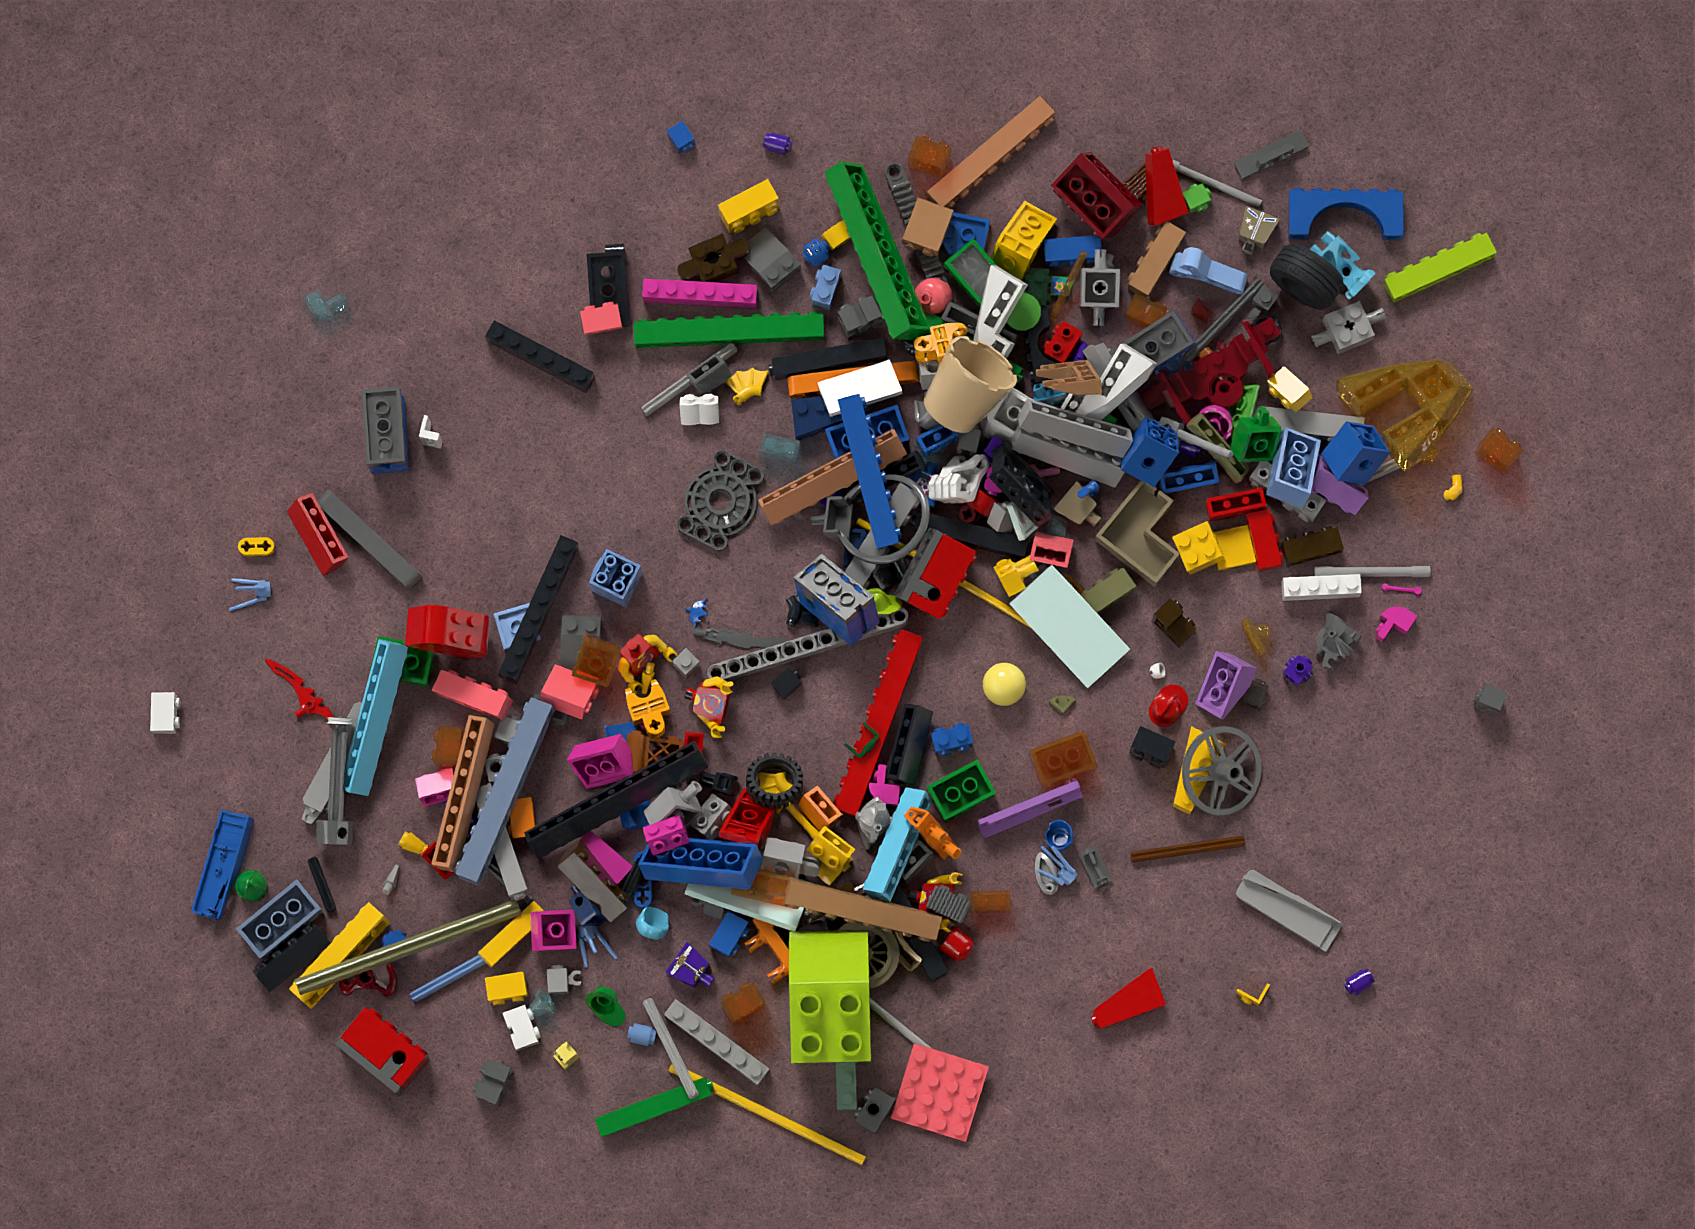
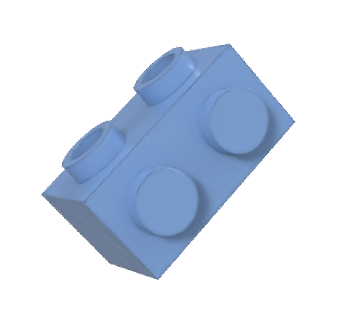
M823 265L821 270L818 269L815 280L818 282L816 288L812 287L809 297L812 298L813 306L831 310L841 278L840 269Z

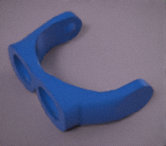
M1092 480L1081 488L1077 493L1079 498H1084L1088 494L1091 498H1094L1099 494L1098 484Z

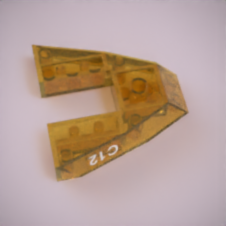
M1437 359L1394 364L1337 378L1336 391L1358 417L1404 390L1421 408V410L1382 432V439L1391 452L1389 455L1403 471L1421 461L1455 421L1474 390L1451 362Z

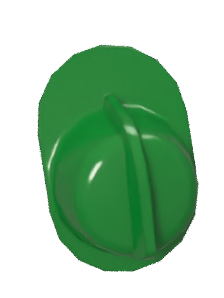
M599 985L595 991L586 995V1005L603 1023L610 1026H619L625 1021V1011L618 1003V997L614 990Z

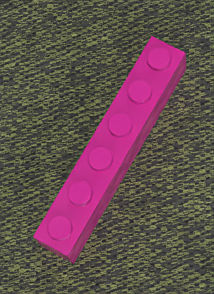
M643 279L642 299L643 303L756 309L758 290L757 285Z

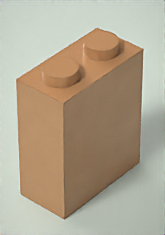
M918 198L902 238V244L907 249H918L927 256L933 257L934 255L938 257L954 210Z

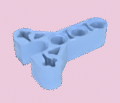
M1193 247L1185 249L1183 253L1178 252L1174 254L1169 273L1173 276L1201 280L1236 294L1243 293L1248 278L1246 273L1213 261L1204 254V251Z

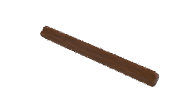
M1236 836L1133 851L1130 856L1131 861L1134 863L1245 846L1244 836Z

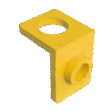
M1267 983L1258 1000L1239 989L1235 993L1241 996L1243 1002L1249 1005L1254 1003L1258 1006L1270 984Z

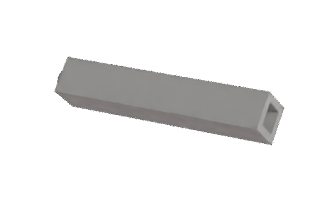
M491 783L479 787L476 798L479 810L481 807L484 808L486 804L485 797L488 790H492ZM505 826L494 854L510 899L518 901L524 899L529 894L507 827Z

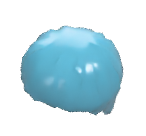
M645 907L636 919L638 932L649 939H662L669 931L668 914L654 907Z

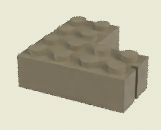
M1140 481L1098 532L1095 541L1148 583L1156 587L1180 555L1179 552L1152 532L1172 507L1173 500L1162 491H1159L1157 497H1155L1154 494L1157 488Z

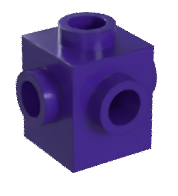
M1298 655L1296 658L1292 656L1285 664L1287 668L1283 671L1282 675L1297 687L1302 681L1307 682L1313 675L1311 673L1313 669L1312 662L1306 656Z

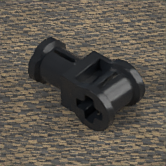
M704 770L699 775L698 783L712 787V791L720 794L734 796L733 788L738 777L716 772L715 775Z

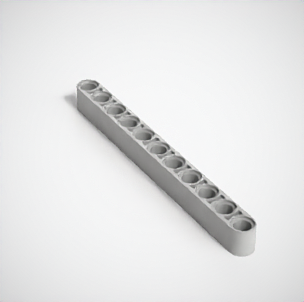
M901 607L892 614L878 615L879 619L886 620V626L879 627L876 625L869 632L862 633L863 637L860 640L905 626L908 623L907 610ZM901 613L905 616V619L897 621L894 618L895 615ZM829 628L713 664L708 669V678H713L711 673L719 670L722 673L720 678L730 681L848 643ZM824 636H829L832 641L829 644H823L821 639ZM811 642L814 646L812 649L806 650L803 648V644ZM788 647L795 649V653L791 656L785 654V650ZM769 653H774L777 658L774 661H768L766 656ZM756 659L759 663L755 667H750L748 661ZM734 664L740 666V670L736 673L729 670Z

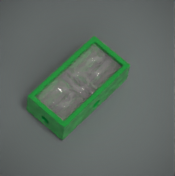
M971 239L950 257L943 266L977 306L981 308L990 267L996 264L974 239Z

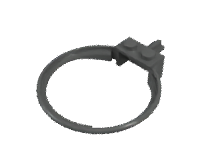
M885 475L886 480H896L909 485L917 493L922 506L921 523L915 536L899 551L886 556H870L857 550L851 544L849 539L854 504L851 503L861 492L860 484L854 486L845 497H827L825 514L813 515L811 517V525L824 526L823 533L831 541H841L853 556L863 562L870 564L895 562L908 555L917 547L926 533L930 519V507L926 494L916 482L907 477Z

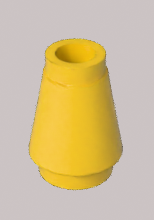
M406 831L398 844L402 847L401 849L421 854L428 847L413 833Z

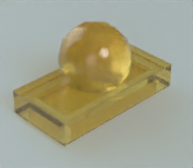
M1249 617L1242 620L1241 627L1257 657L1265 655L1266 650L1262 643L1270 639V628L1265 624L1253 627Z

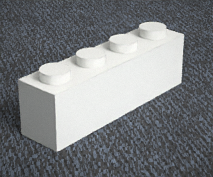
M1360 574L1283 578L1281 582L1283 601L1354 598L1361 595Z

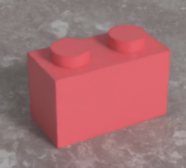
M613 302L602 304L603 307L595 308L594 305L584 307V311H580L584 334L590 335L622 329L618 304L614 305Z

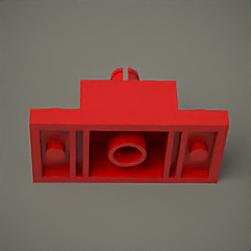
M743 788L719 831V837L737 843L756 844L760 849L772 828L773 815L777 807L773 806V809H769V805H766L764 808L761 806V802L756 804L755 800L750 798L747 789Z

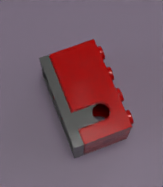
M929 527L894 596L941 620L942 616L945 617L949 611V602L957 596V587L960 582H964L968 566L973 565L976 559V551ZM933 588L934 593L932 597L928 598V591Z
M364 1008L335 1045L400 1096L429 1061L426 1057L428 1053L417 1044L415 1047L412 1046L411 1043L413 1041L403 1032L400 1035L396 1033L397 1028L388 1020L383 1022L381 1020L382 1016L373 1008L370 1010ZM406 1055L405 1062L400 1065L397 1064L398 1056Z

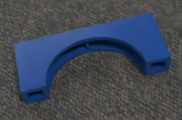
M1302 188L1289 190L1288 239H1307L1312 222L1325 211L1338 207L1355 208L1367 213L1380 227L1383 240H1402L1403 192H1398L1397 189H1389L1387 192L1379 191V189H1369L1368 191L1350 189L1349 191H1342L1338 188L1331 189L1330 191H1323L1321 188H1314L1311 191H1304Z

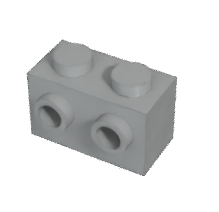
M712 793L701 807L703 812L690 824L696 832L708 840H714L719 835L721 827L732 810L726 802Z

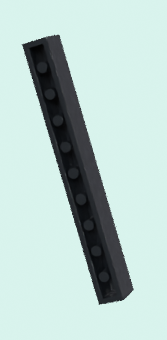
M693 741L524 832L527 843L538 859L547 856L552 851L564 847L576 838H580L589 831L599 828L602 824L616 819L619 815L634 809L641 803L651 800L654 796L662 793L667 787L671 788L686 781L693 775L703 772L709 767L697 743Z

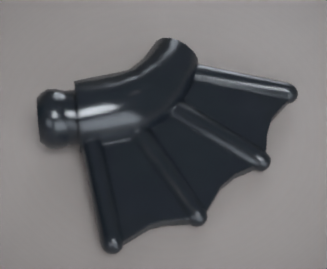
M797 592L786 599L789 605L787 625L795 627L797 622L818 627L817 617L800 604Z

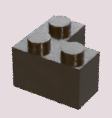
M1170 598L1154 613L1152 622L1179 648L1195 633L1196 628L1194 627L1195 623L1189 617L1185 618L1183 616V606L1177 600L1173 601Z

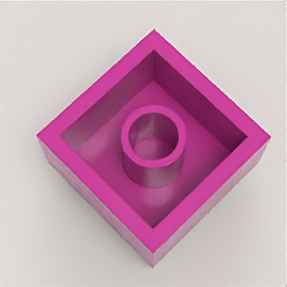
M574 910L530 912L532 951L576 949Z

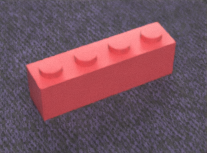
M450 669L448 672L440 671L432 688L435 694L504 721L513 702L508 697L509 693L501 689L497 691L492 690V686L483 682L479 685L475 683L476 680L468 676L461 678L459 673Z

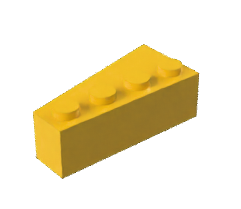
M1192 726L1185 754L1194 739L1202 733V731ZM1206 740L1196 749L1191 760L1190 770L1213 765ZM1218 740V742L1221 743L1222 748L1224 749L1226 743ZM1181 767L1173 807L1190 815L1195 805L1191 802L1184 789ZM1209 771L1190 773V777L1209 775ZM1190 781L1195 795L1199 798L1207 781Z

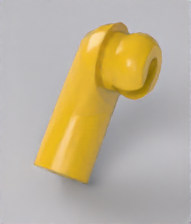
M1461 475L1452 476L1453 486L1449 490H1445L1443 494L1446 500H1456L1462 493Z

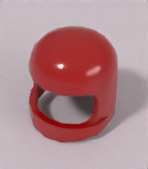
M954 925L950 929L951 932L947 933L940 950L955 961H963L972 952L974 943L969 936Z

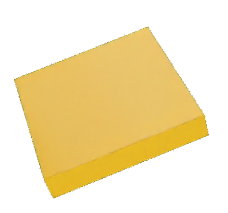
M1248 525L1214 532L1225 557V560L1217 563L1218 571L1256 563Z

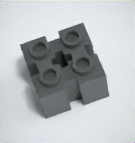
M863 296L857 300L858 304L853 306L846 304L838 311V321L848 341L882 325V315L873 296Z
M490 1059L487 1063L484 1062L480 1071L483 1075L480 1082L476 1081L473 1088L474 1096L478 1100L500 1107L514 1072L512 1068Z

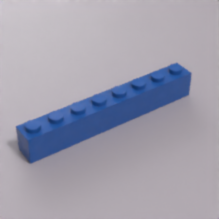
M859 393L837 399L876 547L878 549L899 543V539L902 536L900 528H895L893 521L897 519L894 508L890 509L889 501H892L890 491L885 490L884 483L887 480L885 472H880L879 464H882L880 453H875L874 446L877 445L875 434H870L869 427L872 426L870 416H866L864 408H867L865 397H860Z

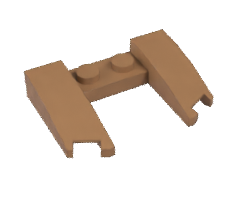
M1088 360L1041 365L1040 369L1036 370V376L1055 379L1042 381L1043 387L1070 394H1102L1101 379Z

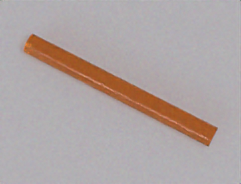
M1081 250L1049 316L1050 320L1056 321L1088 253Z

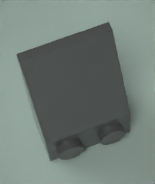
M766 227L747 241L749 254L742 259L771 293L801 270V264Z
M562 615L561 667L590 678H598L602 632L601 617Z

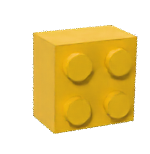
M1208 521L1172 537L1185 568L1190 575L1225 560Z

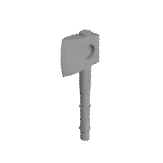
M1161 417L1160 425L1172 428L1178 433V448L1182 440L1217 453L1220 456L1232 458V451L1183 431L1185 424L1167 417Z

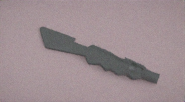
M713 627L707 630L694 629V636L703 637L706 640L720 644L727 642L733 646L750 649L752 646L768 648L788 641L786 638H752L749 632L738 633L734 629L732 631L726 628L717 630ZM791 647L785 650V654L789 656L795 653L794 648Z

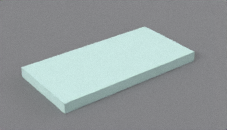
M1052 564L1009 603L1087 688L1130 650Z
M761 865L750 890L688 884L685 890V895L791 931H796L804 911L803 907H799V909L787 907L788 904L783 901L788 884L758 878Z

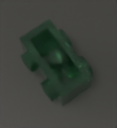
M1030 267V273H1026L1025 283L1029 287L1028 291H1024V293L1032 295L1038 301L1040 308L1046 307V305H1050L1051 294L1047 293V288L1052 285L1053 275H1049V269Z

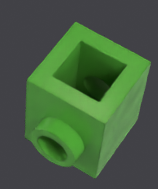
M1203 183L1191 185L1187 188V191L1183 192L1189 214L1195 211L1203 212L1209 208L1208 205H1210L1212 195L1210 190L1204 187Z

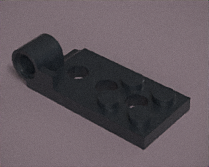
M624 243L606 244L604 253L586 254L590 306L594 305L595 308L603 307L602 304L613 302L614 305L618 304L622 328L630 327ZM606 266L612 269V274L609 277H604L601 274L602 269ZM607 285L612 286L614 289L610 296L603 294V288Z

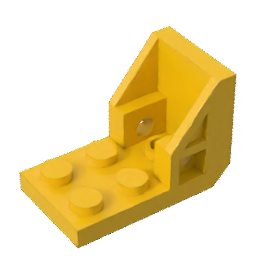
M1024 201L999 236L990 258L999 268L1022 281L1041 243L1055 225L1057 218Z

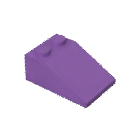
M1216 651L1195 704L1220 719H1224L1250 687L1257 668L1233 654Z

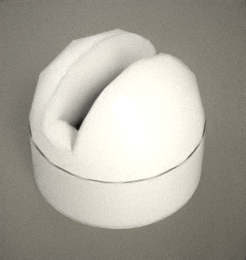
M1156 663L1151 666L1150 671L1152 670L1153 672L1151 674L1153 678L1160 679L1165 677L1166 671L1163 663Z

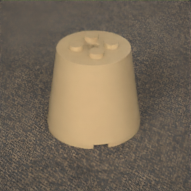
M959 336L954 338L949 344L924 397V405L928 413L944 427L955 432L967 433L1012 390L1017 382V376L1013 375L1011 371L1013 367L1009 361L996 349L980 340L973 342L969 340V337Z

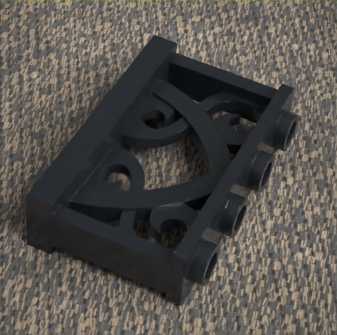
M1006 441L991 451V456L993 457L992 473L989 474V478L1037 527L1050 520L1052 517L1050 514L1051 498L1054 496L1055 491L1016 451L1011 450V446Z

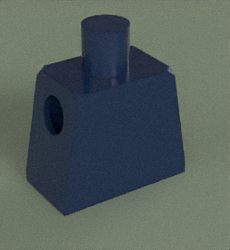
M575 885L571 887L574 896L569 899V903L581 925L600 926L607 918Z

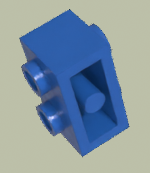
M957 723L953 725V728L945 729V727L935 729L934 733H931L935 755L946 756L955 750L963 752L973 746L969 724Z

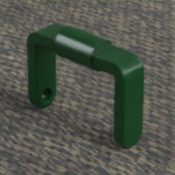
M865 722L862 725L874 734L875 737L864 746L862 752L858 754L847 743L844 744L858 758H862L866 753L869 754L879 739V734Z

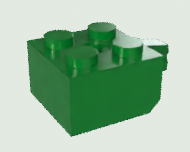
M1258 407L1254 417L1239 418L1230 451L1233 452V455L1239 462L1273 461L1282 432L1281 426L1273 416H1269L1270 412L1265 407Z

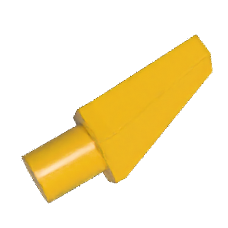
M648 662L646 669L642 671L643 689H641V692L643 694L648 692L651 684L650 681L655 674L653 672L655 664Z

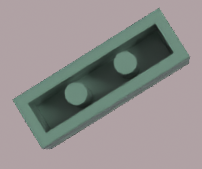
M836 1062L838 1112L857 1111L856 1062Z

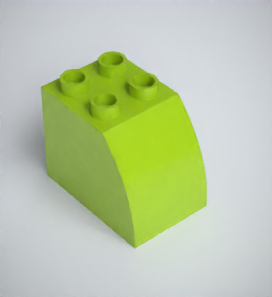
M868 930L790 931L789 999L791 1063L871 1061Z

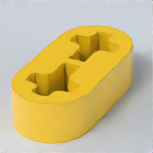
M267 537L243 538L238 543V550L244 556H269L275 551V544ZM247 542L250 546H255V548H249L248 552L242 548ZM265 542H268L271 547L265 551L263 548H258V546H264Z

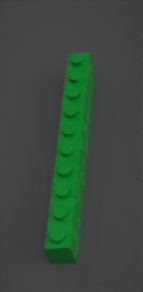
M793 312L781 316L780 313H773L770 316L753 314L751 317L733 315L732 318L714 316L713 319L699 316L691 320H687L685 317H678L675 320L659 318L657 321L639 319L638 322H633L635 349L824 340L823 314H819V312H809L807 315Z

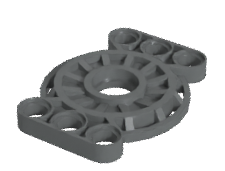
M719 450L714 454V467L701 471L689 483L684 501L688 516H682L677 521V528L682 534L718 552L724 551L727 548L728 541L726 536L740 532L752 520L757 504L756 492L753 486L760 485L764 480V473L760 468L725 450ZM719 455L727 456V462L724 464H719L716 460ZM741 463L744 466V470L741 473L735 472L733 470L735 464ZM710 471L709 474L703 476L701 479L699 478V477L702 476L703 474H705V473H707V472ZM753 472H758L761 478L759 481L754 482L750 479V475ZM696 481L697 483H696V485L694 486L693 491H692V492H689L690 489H691V486H692V485L694 484V482ZM721 492L727 494L730 498L729 506L724 510L715 509L711 503L712 497ZM753 494L754 497L753 506L750 505L749 495ZM688 496L691 497V505H692V506H691L690 508H688V503H687V502H688ZM751 510L750 517L745 521L744 518L747 516L748 511ZM688 520L691 523V527L688 530H683L680 527L682 521ZM738 524H743L738 529L734 531L731 530V528L736 527ZM700 529H705L708 535L706 538L701 539L697 536V532ZM716 538L724 539L725 543L722 547L718 548L714 545Z

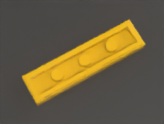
M533 901L521 912V915L517 916L478 952V955L492 968L531 932L530 912L544 910Z

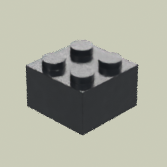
M1140 726L1129 753L1132 754V758L1138 761L1143 759L1149 761V765L1154 768H1165L1176 741Z

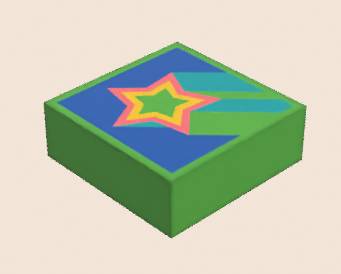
M1051 276V296L1070 297V277Z

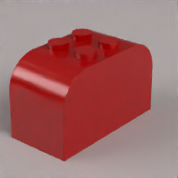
M423 605L408 608L405 646L464 659L487 656L490 616L442 605Z

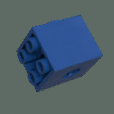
M1144 417L1132 434L1133 442L1124 457L1121 458L1122 471L1155 487L1179 453L1178 433L1172 428L1160 425L1154 419L1150 420Z
M1346 421L1321 455L1337 481L1366 485L1391 452L1374 426Z

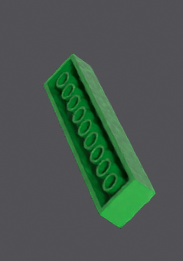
M840 161L824 172L827 184L831 187L834 195L833 198L838 204L840 215L845 221L847 232L852 238L854 249L859 255L861 266L866 272L868 283L872 287L875 300L882 311L881 315L887 323L888 332L893 339L915 341L918 337L928 333L930 326L863 164Z

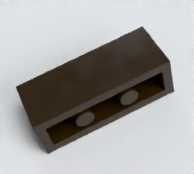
M1332 526L1324 527L1321 529V532L1314 533V531L1303 533V536L1298 538L1295 536L1287 537L1281 544L1287 567L1342 553L1344 550L1338 527L1332 528Z

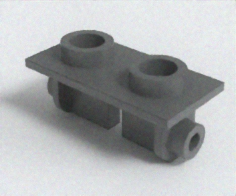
M1096 846L1086 848L1083 852L1079 853L1080 859L1095 889L1113 881Z

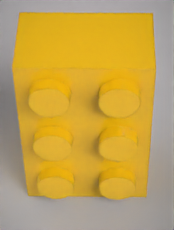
M766 179L718 205L719 216L729 234L733 232L737 234L743 231L745 226L749 224L755 225L760 222L762 217L766 215L772 216L777 213L779 198L769 180Z

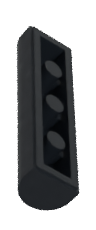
M914 451L901 460L886 466L880 472L884 471L885 475L909 477L926 468V465L920 453ZM887 480L884 483V487L887 489L900 481ZM859 481L851 485L850 488L852 489L859 484ZM862 491L855 497L858 503L864 501Z

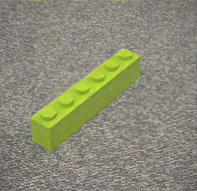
M1475 234L1470 238L1471 240L1465 243L1460 241L1454 244L1452 249H1442L1432 258L1427 256L1414 266L1413 264L1402 268L1403 271L1399 273L1391 272L1386 275L1383 285L1392 303L1494 258L1497 252L1488 234Z

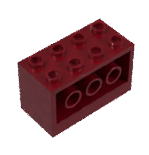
M1092 152L1080 153L1051 184L1055 195L1063 198L1067 202V207L1073 212L1076 211L1080 215L1079 219L1084 224H1089L1093 228L1092 232L1102 239L1114 237L1143 206Z

